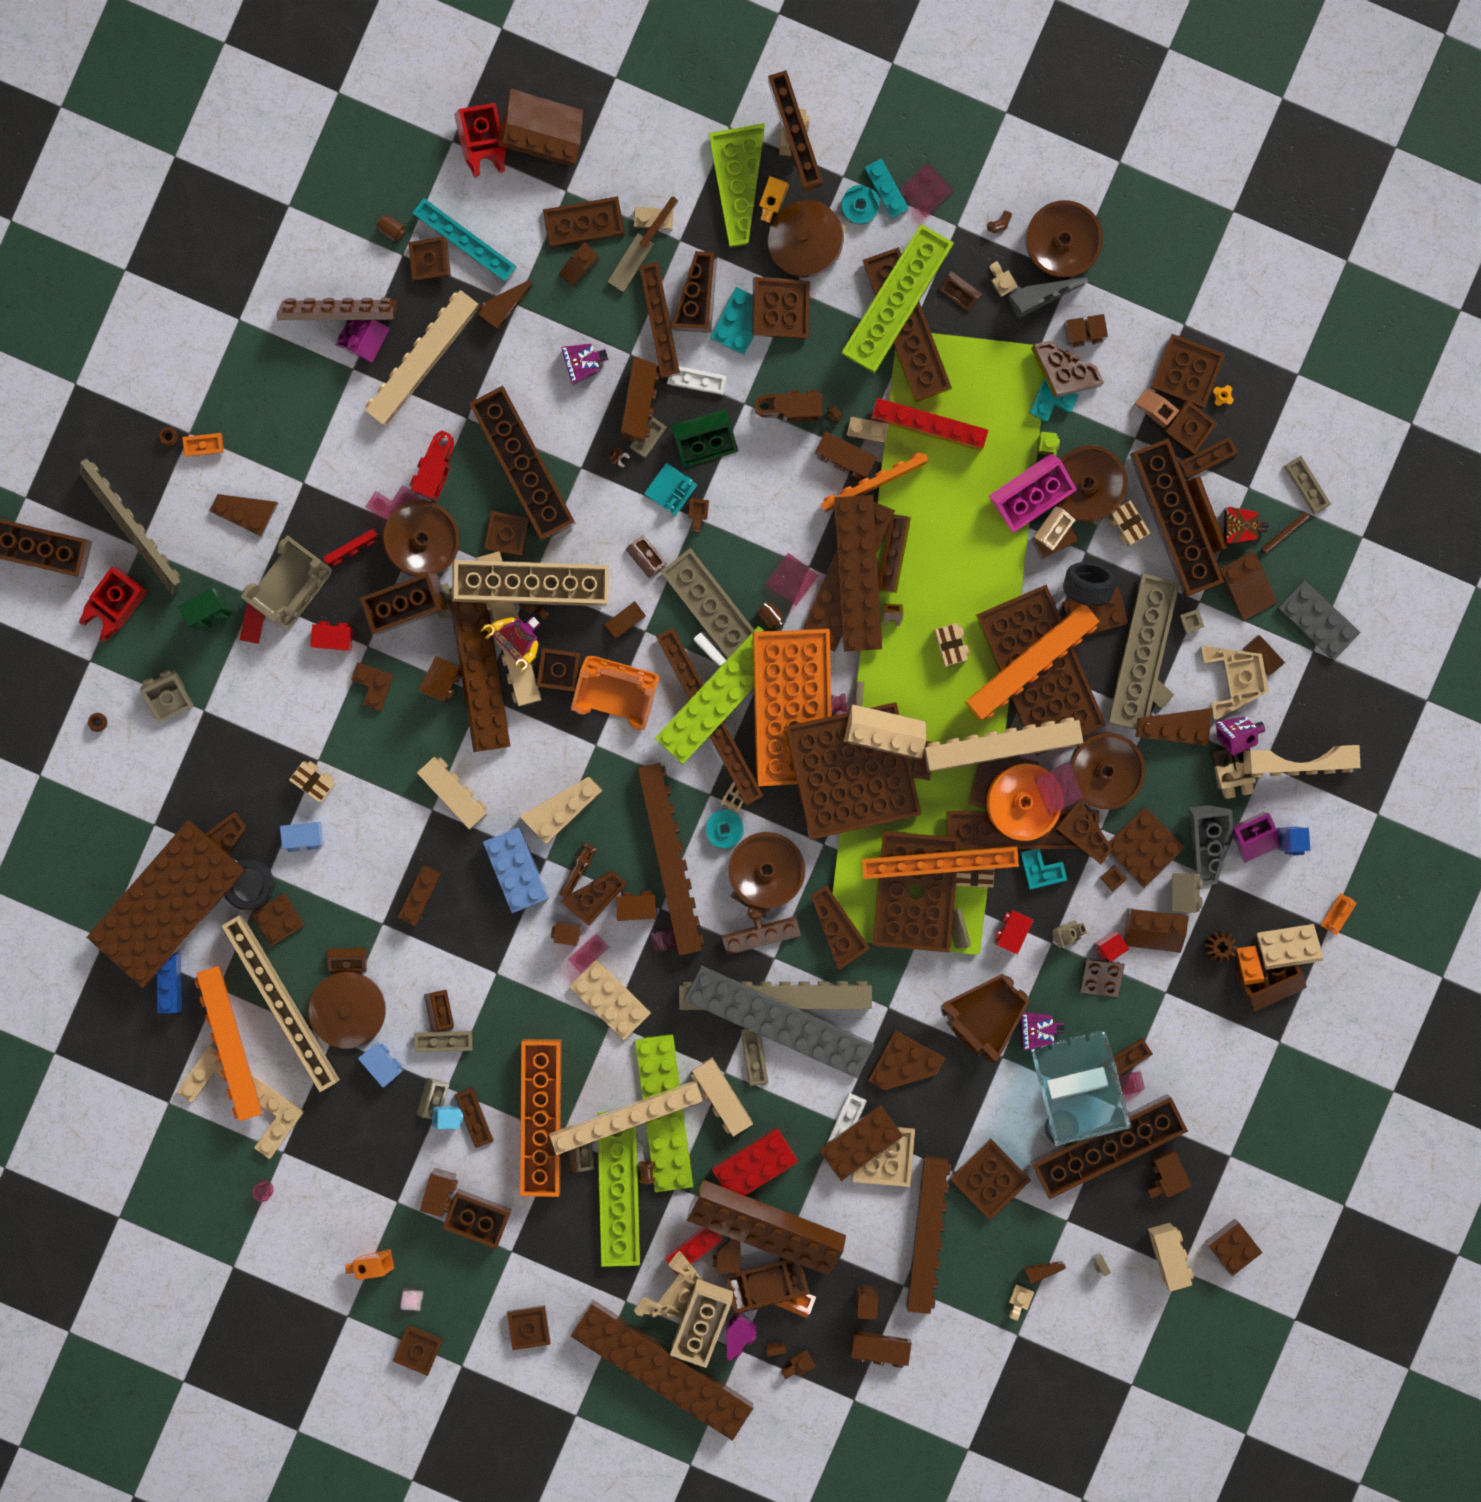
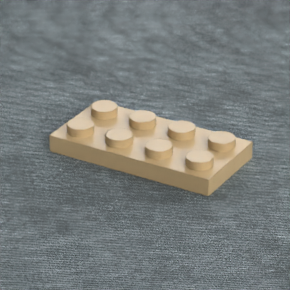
M597 959L569 986L623 1040L651 1013Z

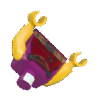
M534 616L525 624L520 618L510 617L500 619L491 625H485L481 632L483 630L489 632L485 637L486 639L493 635L517 661L514 669L516 666L523 668L520 672L522 674L536 657L539 644L537 642L538 637L533 631L541 624Z

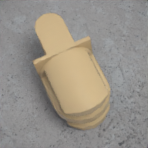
M732 782L720 805L728 806L727 809L730 810L731 808L737 814L744 801L739 796L738 789L735 793L732 792L735 786L734 782ZM728 794L734 796L731 802L726 799ZM736 798L741 800L739 805L733 803Z

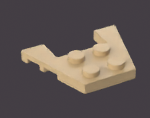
M1201 646L1204 663L1224 660L1231 695L1230 700L1211 703L1214 720L1269 692L1262 654Z
M680 1251L677 1252L668 1264L671 1269L679 1272L680 1275L658 1303L643 1297L634 1309L638 1316L651 1314L652 1317L657 1315H665L667 1318L683 1317L696 1280L703 1281V1279Z

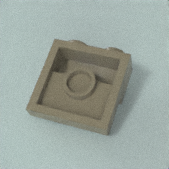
M165 670L159 674V678L155 680L149 678L142 682L143 686H141L140 692L158 723L178 715L194 705L184 689V684L176 670Z

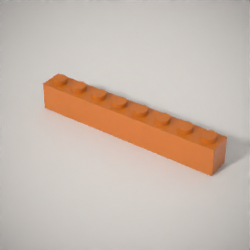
M1081 604L964 703L978 720L983 718L985 720L989 719L994 714L993 710L998 706L1002 708L1009 702L1007 698L1012 694L1015 696L1024 689L1022 686L1025 683H1032L1039 677L1037 673L1042 669L1044 671L1049 669L1053 665L1052 661L1058 657L1060 659L1068 653L1066 649L1071 645L1073 647L1078 645L1083 640L1081 637L1085 633L1089 635L1096 630V624L1100 621L1088 606Z
M216 966L197 972V977L194 978L197 989L201 988L203 995L200 996L201 1005L207 1009L208 1014L205 1015L207 1025L212 1026L213 1033H210L213 1045L217 1044L218 1047L216 1052L217 1060L223 1064L224 1070H221L224 1082L227 1081L229 1088L226 1089L229 1100L233 1099L235 1107L232 1108L234 1118L244 1121L263 1115L221 967Z

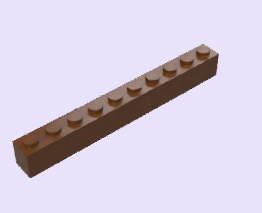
M661 763L638 767L679 956L702 951L701 946H705L703 935H699L697 927H701L699 917L694 916L693 909L696 908L694 897L690 898L689 894L692 885L690 878L686 879L685 871H688L686 859L682 860L681 852H684L682 841H678L676 835L680 831L678 823L673 822L672 815H675L674 804H669L668 796H671L669 784L665 785L664 777H667L666 768L661 766Z

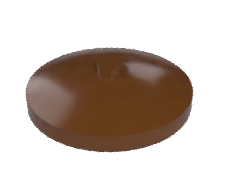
M813 200L798 201L781 210L773 220L768 234V248L774 262L784 272L801 278L814 277L827 271L840 256L844 243V231L838 216L825 204Z
M1069 200L1055 201L1042 207L1031 219L1026 231V248L1031 261L1039 270L1052 277L1071 278L1086 272L1096 262L1103 245V232L1097 217L1086 206Z
M1088 445L1075 448L1060 459L1077 490L1056 504L1057 507L1064 509L1075 520L1080 522H1095L1105 519L1120 507L1127 493L1128 477L1124 465L1113 452L1100 446Z
M415 500L401 505L392 512L383 529V547L388 559L398 570L410 576L417 577L425 573H441L454 561L459 550L460 535L455 520L447 510L430 501Z
M1098 733L1086 738L1074 750L1068 767L1069 781L1075 794L1086 804L1104 810L1119 808L1129 803L1139 793L1145 779L1144 758L1138 747L1128 738L1116 733Z
M760 832L750 835L737 845L731 855L728 866L730 884L738 897L751 906L761 909L781 907L790 902L803 885L805 879L803 856L798 847L783 835L773 832Z
M339 972L325 978L315 988L309 1002V1019L314 1031L324 1042L337 1048L350 1049L368 1043L379 1033L386 1017V1002L381 989L372 979L357 972Z

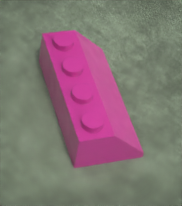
M1051 453L988 497L1001 518L1014 533L1077 489L1061 460Z

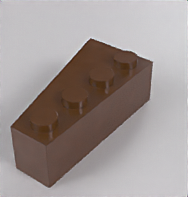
M695 251L688 277L670 326L674 331L712 332L717 255L715 252Z

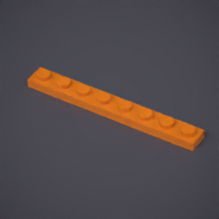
M1017 846L862 859L863 879L1019 867Z

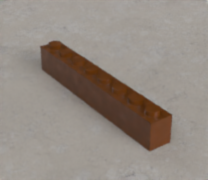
M924 1155L906 1306L908 1312L931 1314V1309L935 1308L936 1298L933 1297V1290H937L938 1278H935L936 1270L939 1271L940 1259H937L938 1251L941 1252L942 1240H939L940 1232H944V1221L941 1220L942 1213H946L947 1202H944V1195L948 1194L949 1183L946 1182V1177L951 1173V1164L948 1163L947 1158Z

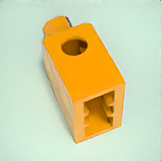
M769 177L759 204L763 208L759 219L770 223L773 213H779L789 187L787 182ZM775 198L774 205H768L769 199Z

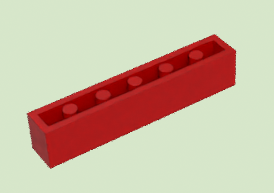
M880 398L876 400L871 420L888 423L892 426L979 451L983 450L989 431L985 428Z

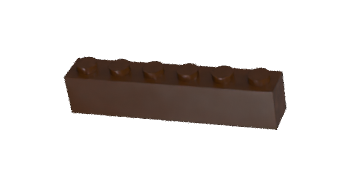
M787 70L769 75L768 85L803 192L822 187L823 180Z

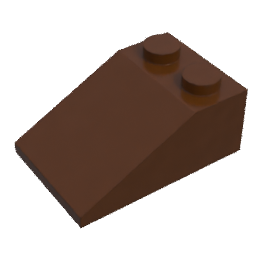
M1254 551L1219 569L1224 580L1222 584L1243 621L1277 603L1264 569Z
M435 656L418 691L446 703L447 699L451 700L455 692L453 690L455 682L459 683L462 678L460 667Z

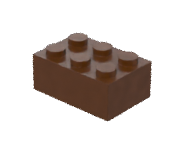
M458 1189L442 1229L497 1249L512 1209Z

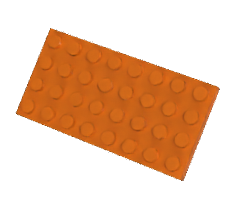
M830 629L753 632L756 783L758 786L797 784L785 726L832 716Z

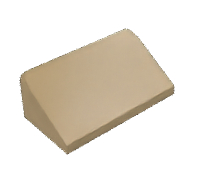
M1055 507L1034 538L1053 551L1075 519L1064 509Z

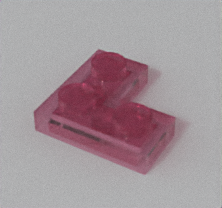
M402 485L392 501L375 491L365 507L387 520L398 507L407 502L417 500L419 495Z

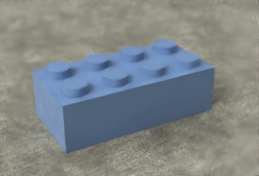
M521 827L483 842L512 913L549 898Z

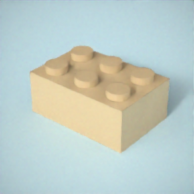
M1171 1223L1149 1228L1148 1232L1163 1284L1170 1292L1192 1286L1191 1279H1194L1191 1268H1188L1186 1264L1188 1260L1186 1250L1180 1244V1242H1183L1180 1230H1177V1227H1174Z

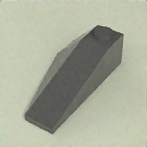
M1087 277L1026 286L1023 289L1019 286L1010 291L1011 295H1009L1008 301L1019 319L1085 285L1088 279Z
M1210 805L1189 807L1196 873H1200L1203 886L1217 884L1223 866L1224 854L1228 848L1229 837L1233 831L1232 810Z

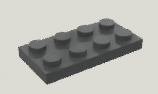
M1305 580L1277 608L1332 660H1335L1361 633Z

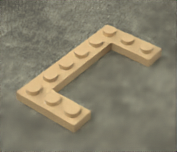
M212 1044L209 1045L176 1091L191 1103L194 1102L214 1073L222 1077L221 1070H224L223 1064L218 1062L216 1057L218 1049ZM252 1074L260 1105L276 1116L254 1147L271 1159L304 1111Z

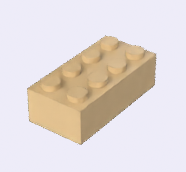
M699 1279L696 1280L671 1346V1356L707 1368L732 1304L733 1291Z

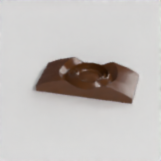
M789 1260L726 1275L728 1288L733 1291L732 1304L735 1314L791 1301L810 1294L803 1266Z

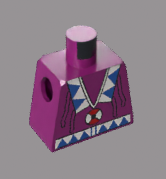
M592 344L561 347L572 385L599 373L598 363L609 360L606 349L594 352Z
M1245 716L1215 722L1217 739L1232 755L1256 746L1259 743L1258 734L1265 732V726L1262 721L1253 724Z
M1024 1012L1020 1019L1022 1049L1028 1050L1053 1044L1054 1035L1064 1034V1023H1053V1017L1048 1014Z

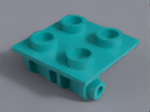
M666 463L644 494L676 516L697 487V484L688 476L683 475Z

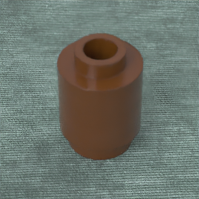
M382 215L376 225L380 233L394 242L400 241L406 233L404 230L405 226L391 216Z
M766 602L757 610L758 617L770 630L773 628L778 630L784 624L783 620L785 617L773 604Z

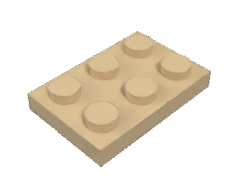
M1314 924L1257 933L1256 937L1266 970L1323 961V954Z

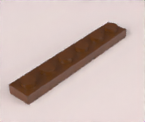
M659 263L641 265L640 272L661 378L681 375L673 332L670 327L671 322Z

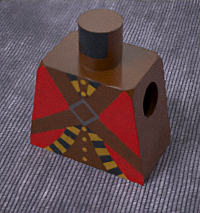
M1234 507L1224 508L1223 537L1226 545L1254 541L1258 538V532H1268L1269 523L1268 521H1258V512Z

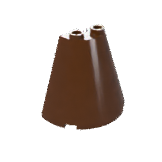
M1004 974L992 978L941 1005L942 1016H947L949 1019L946 1022L960 1041L976 1055L980 1056L982 1054L986 1056L984 1058L986 1061L992 1063L999 1059L1030 1002L1027 999V994L1021 989L1019 991L1016 990L1013 986L1014 981Z

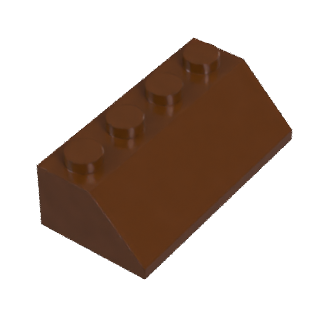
M635 356L621 434L623 440L645 443L646 438L650 437L651 427L648 426V421L653 419L654 408H651L652 400L656 401L657 389H654L655 382H659L660 371L657 370V364Z

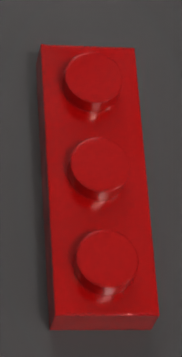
M372 529L324 556L323 559L327 565L330 566L332 564L336 566L343 562L342 558L349 555L351 557L359 553V548L375 544L379 536L376 530Z

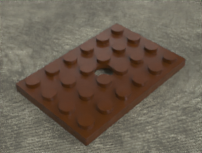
M883 831L881 857L959 851L960 837ZM957 872L879 878L873 946L950 952ZM913 884H919L923 887L924 893L920 898L915 899L909 895V888Z

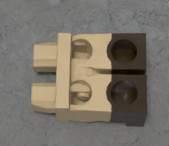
M1226 748L1209 751L1213 760L1218 789L1222 790L1225 799L1236 797L1234 790L1236 786L1241 787L1242 795L1253 794V783H1256L1255 777H1251V774H1244L1243 751L1232 755Z

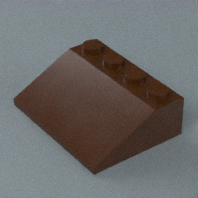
M509 89L497 146L571 167L576 164L578 157L583 110Z

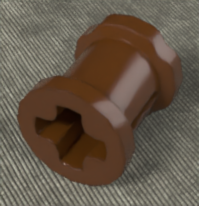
M645 1160L638 1162L637 1166L640 1168L639 1183H654L656 1181V1178L653 1176L654 1161Z

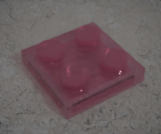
M929 163L923 166L900 188V191L925 218L954 192L952 187Z
M787 553L765 584L794 606H797L819 575L790 553Z
M1068 762L1034 778L1048 814H1053L1084 798L1072 767Z

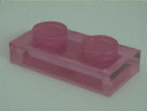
M596 933L568 960L582 973L609 946Z

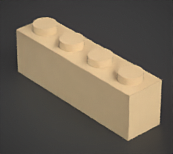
M433 757L417 773L468 829L473 828L488 814L485 811L487 809L486 805L481 800L476 801L472 797L474 795L473 791L467 785L463 787L459 783L460 777L454 771L450 773L446 767L448 765L441 757L439 759Z
M712 1057L692 1070L694 1073L691 1075L697 1085L701 1084L704 1089L702 1091L703 1096L707 1102L711 1100L714 1105L712 1110L717 1118L721 1116L724 1121L722 1126L727 1134L731 1133L735 1136L753 1125L751 1118Z

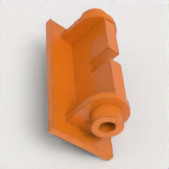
M1340 893L1320 926L1337 936L1357 903L1350 897Z

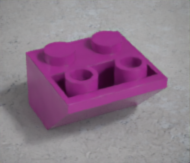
M347 320L335 345L372 363L389 328L376 320Z
M1262 812L1233 826L1232 836L1244 863L1280 847L1277 829L1270 813Z
M744 1313L734 1314L726 1323L727 1359L729 1361L733 1358L737 1359L743 1352L742 1348L746 1344L750 1345L757 1337L755 1335L757 1333L756 1324Z

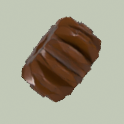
M1220 930L1219 936L1216 932H1212L1214 938L1208 936L1206 939L1210 941V944H1204V947L1210 948L1205 952L1206 955H1211L1210 960L1212 961L1217 958L1218 963H1222L1223 958L1226 962H1229L1228 955L1235 957V954L1231 951L1238 949L1237 946H1232L1236 939H1230L1232 934L1227 933L1225 935L1223 930ZM1220 942L1225 945L1221 952L1220 949H1217V945H1221Z

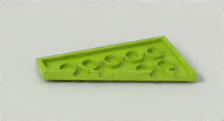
M765 123L709 133L729 247L749 243Z

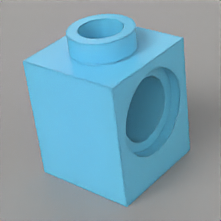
M456 1106L433 1107V1127L437 1129H460V1123L463 1122L461 1109Z

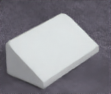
M702 631L694 638L695 643L719 667L728 660L706 631Z

